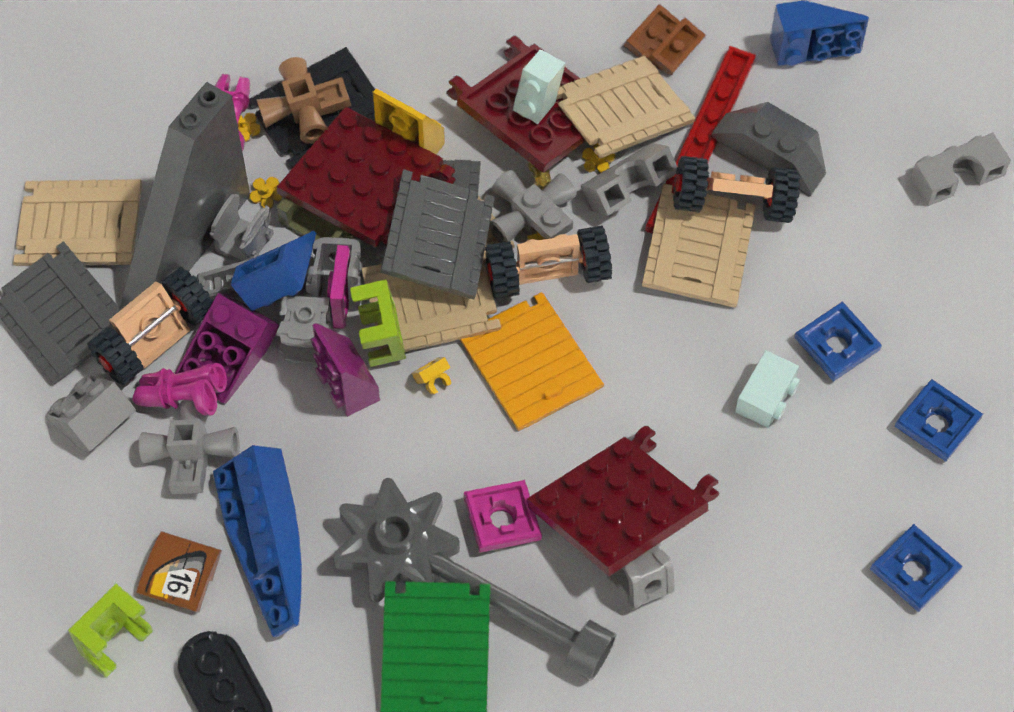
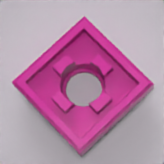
M337 245L334 271L329 273L327 298H330L333 328L340 329L346 327L349 306L348 268L350 248L345 245Z
M525 480L464 492L463 498L479 553L541 540L542 533L536 514L528 508L527 498L530 497ZM504 511L511 515L513 523L500 525V528L492 524L490 516L494 512Z

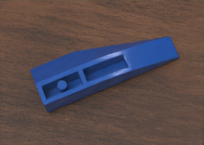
M252 445L214 470L213 475L227 534L272 636L279 637L299 625L302 595L300 536L282 449Z

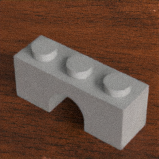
M994 133L983 137L979 135L958 147L950 146L940 154L921 158L915 164L911 180L926 204L930 206L954 196L959 182L955 175L956 172L971 174L980 186L1005 176L1011 159Z
M650 143L581 185V188L591 210L608 216L632 201L629 195L632 191L647 185L658 186L676 175L677 165L669 146Z

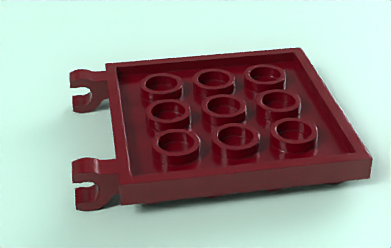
M514 35L506 40V44L510 46L504 51V55L510 59L507 63L473 87L469 86L463 78L456 75L449 80L448 83L453 87L447 90L446 94L452 100H457L456 105L544 173L586 140L559 107V103L564 100L563 98L555 101V104L538 124L513 111L522 71L541 49L535 43L528 47L519 37ZM565 67L560 86L581 78Z
M345 107L328 126V130L322 133L278 184L277 193L376 248L380 242L387 243L403 169L413 172L411 180L419 182L420 176L424 175L451 184L456 181L452 177L455 169L450 165L443 164V158Z
M649 426L640 428L632 441L626 437L621 438L527 498L530 510L608 576H611L709 511L708 502L713 501L719 496V492L713 488V486L718 484V480L711 474L703 476L693 490L649 456L647 452L652 451L657 446L650 439L656 435V432Z

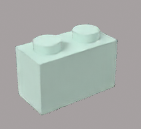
M540 49L522 71L513 111L538 124L555 104L566 63Z
M765 350L738 398L735 412L769 428L774 419L780 420L787 406L784 403L787 395L793 396L799 386L800 379L796 378L799 366Z

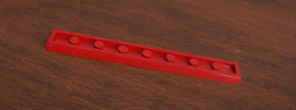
M729 46L676 160L677 167L681 156L707 159V164L709 163L718 144V141L712 138L711 134L725 114L733 111L755 63L756 54ZM676 175L666 181V184L672 185V194H674L673 187L675 186L674 178ZM660 196L646 224L645 231L652 234Z

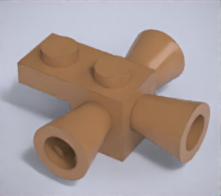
M301 57L288 58L278 68L285 80L282 81L286 96L258 99V106L266 127L292 113L296 124L299 123L300 139L305 143H315L322 133L328 130L321 116L350 107L351 102L342 77L314 86L310 72L307 73L306 60Z

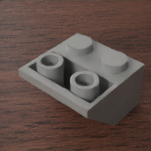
M91 375L79 380L74 386L75 390L67 397H62L54 402L51 406L52 410L46 415V418L77 447L91 451L134 413L136 409L115 382Z

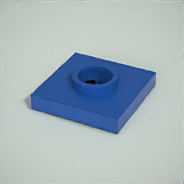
M843 301L797 331L794 337L833 382L880 351L882 344ZM831 337H840L846 341L848 348L842 350L841 353H835L826 341Z
M931 379L896 421L895 427L947 462L981 420L983 413ZM932 415H940L947 420L948 428L945 432H937L938 429L933 428L929 423L926 424L927 418Z
M913 524L871 565L870 570L917 612H920L961 571L963 566ZM915 561L922 564L926 570V577L920 581L913 580L914 578L903 570L906 563Z

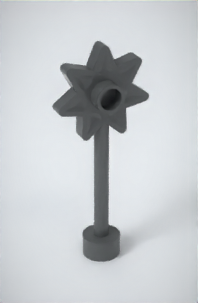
M385 478L382 481L374 507L344 503L339 507L340 519L353 537L334 552V565L340 570H367L370 599L373 602H380L385 597V581H396V584L399 581L405 584L406 581L433 582L432 573L450 583H470L471 595H480V583L490 584V606L570 650L565 661L566 667L589 680H593L603 666L615 642L616 633L592 620H588L579 632L447 558L459 553L460 540L457 536L435 526L442 509V495L440 493L433 492L407 503L394 480Z

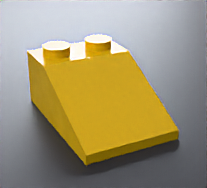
M376 88L373 91L375 123L437 155L445 144L444 127L436 120L430 119L411 106L402 103Z

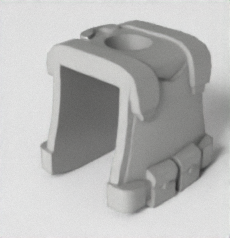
M318 238L313 244V254H315L314 265L308 268L306 280L307 297L321 298L324 270H334L336 257L331 255V253L337 251V245H345L350 248L348 268L350 311H357L361 301L353 302L350 288L361 285L360 243L349 238Z

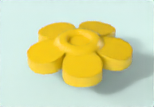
M253 113L245 114L244 119L242 115L239 118L238 129L244 136L245 142L250 140V135L256 136L261 131L260 125L256 123V115Z
M596 143L594 145V149L599 147L600 145ZM585 148L582 152V157L586 160L584 169L587 172H594L597 168L599 173L604 172L610 168L609 163L615 160V153L599 158L591 148Z
M271 176L265 184L262 178L255 179L253 181L255 191L250 193L251 201L255 204L261 202L263 208L267 205L271 209L274 206L273 200L280 201L283 199V196L277 193L279 180Z

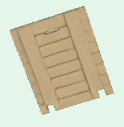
M645 55L589 75L586 78L584 77L559 86L556 100L564 99L559 103V107L589 145L596 143L600 145L594 149L599 158L658 137V135H663L695 121L694 115L690 112L691 110L680 100Z
M141 179L26 181L24 190L26 192H33V196L23 197L16 248L25 250V253L15 254L13 264L16 266H31L47 253L51 254L54 259L60 254L56 246L64 241L83 265H131L141 198Z
M663 184L642 286L736 308L756 204L746 203L745 210L738 209V200L707 194L702 211L675 210L673 205L674 194L671 193L672 185Z
M484 259L474 300L380 273L382 264L362 268L365 284L387 280L395 302L405 352L490 333L502 328L499 319L488 321L487 315L496 313L497 308ZM377 297L369 299L370 303L378 301ZM388 344L380 346V349L387 348L389 346Z

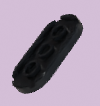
M206 631L193 636L185 643L178 659V671L198 712H273L268 697L241 647L234 638L226 634L217 633L216 631Z

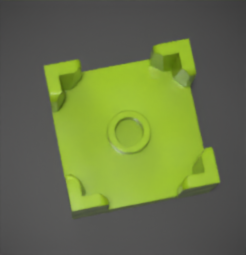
M387 280L351 287L350 291L353 302L378 298L376 302L358 306L360 320L363 325L378 322L377 326L359 330L363 349L387 344L389 346L368 352L370 367L406 359L396 306Z
M116 583L68 631L79 654L107 678L117 668L116 663L103 653L107 648V642L122 627L141 642L153 632V629L141 617L146 613L145 608Z

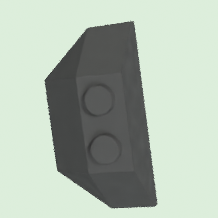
M770 102L726 113L711 134L712 138L770 171L771 167L798 170V175L800 176L799 190L809 196L814 193L826 175L818 131Z

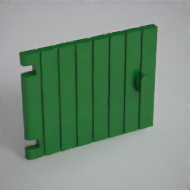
M385 581L380 712H487L490 584L480 583V595H470V583L406 581L405 593H396V581Z

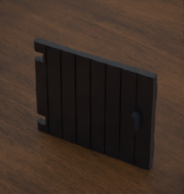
M347 47L307 67V73L310 72L314 86L342 77L351 102V106L348 108L375 122L373 100L375 88ZM282 81L249 98L250 108L255 109L258 107V99L286 96ZM343 109L321 116L327 128ZM260 110L255 113L280 154L286 156L291 152L294 156L286 160V163L292 169L314 143H305L300 139L299 123L296 124L292 113L268 127L265 126Z

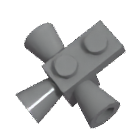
M514 170L504 172L495 181L492 189L493 192L512 203V212L490 221V231L499 243L511 242L521 230L526 235L537 234L538 232L544 239H551L557 235L566 234L573 229V221L557 206L576 198L575 188L565 175L558 173L543 190L539 189L535 184L526 189Z
M182 400L180 403L181 420H170L168 436L147 432L141 433L139 438L140 458L143 463L171 457L173 460L169 483L171 493H203L208 455L230 458L237 456L240 449L239 434L236 427L208 434L204 427L208 416L200 414L195 408L193 401Z

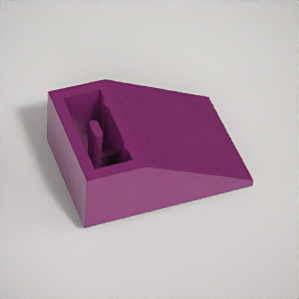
M218 293L175 374L196 369L210 363H220L226 371L227 385L224 392H217L215 394L218 401L226 404L265 355L276 336L280 324L256 310L251 311L247 305L232 296Z
M318 323L313 324L314 338L310 340L315 350L313 357L318 366L315 368V371L323 385L328 383L332 391L329 394L337 409L342 407L348 417L380 401L379 386L350 338Z

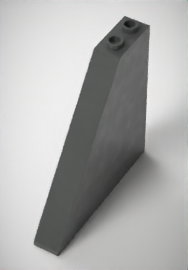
M208 82L201 87L168 127L121 299L120 309H123L154 282H162L179 267L190 271L214 241L210 236L211 225L230 195H240L238 210L250 197L232 95Z

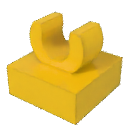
M445 357L435 358L411 373L416 383H425L427 391L431 394L438 392L434 386V381L437 378H440L445 386L451 384L450 377L443 373L451 368Z

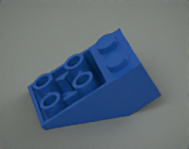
M806 0L776 4L770 41L777 65H797L800 62L823 61L832 57H849L861 53L869 21L868 16Z
M315 231L236 266L231 286L251 311L262 306L268 307L282 297L297 294L303 288L316 238Z

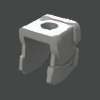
M231 194L211 225L210 236L215 240L214 247L217 253L236 262H241L257 257L266 242L270 241L274 231L268 228L271 215L270 208L267 205L259 210L250 223L241 219L238 215L240 195ZM243 236L241 245L238 247L235 242L239 237Z
M287 295V312L284 321H281L276 336H279L281 339L278 353L290 362L316 364L313 357L315 350L310 340L314 338L312 325L318 323L331 329L332 312L330 298Z
M660 543L611 576H607V579L616 588H621L625 592L633 609L675 591L673 564L668 555L662 549H659Z

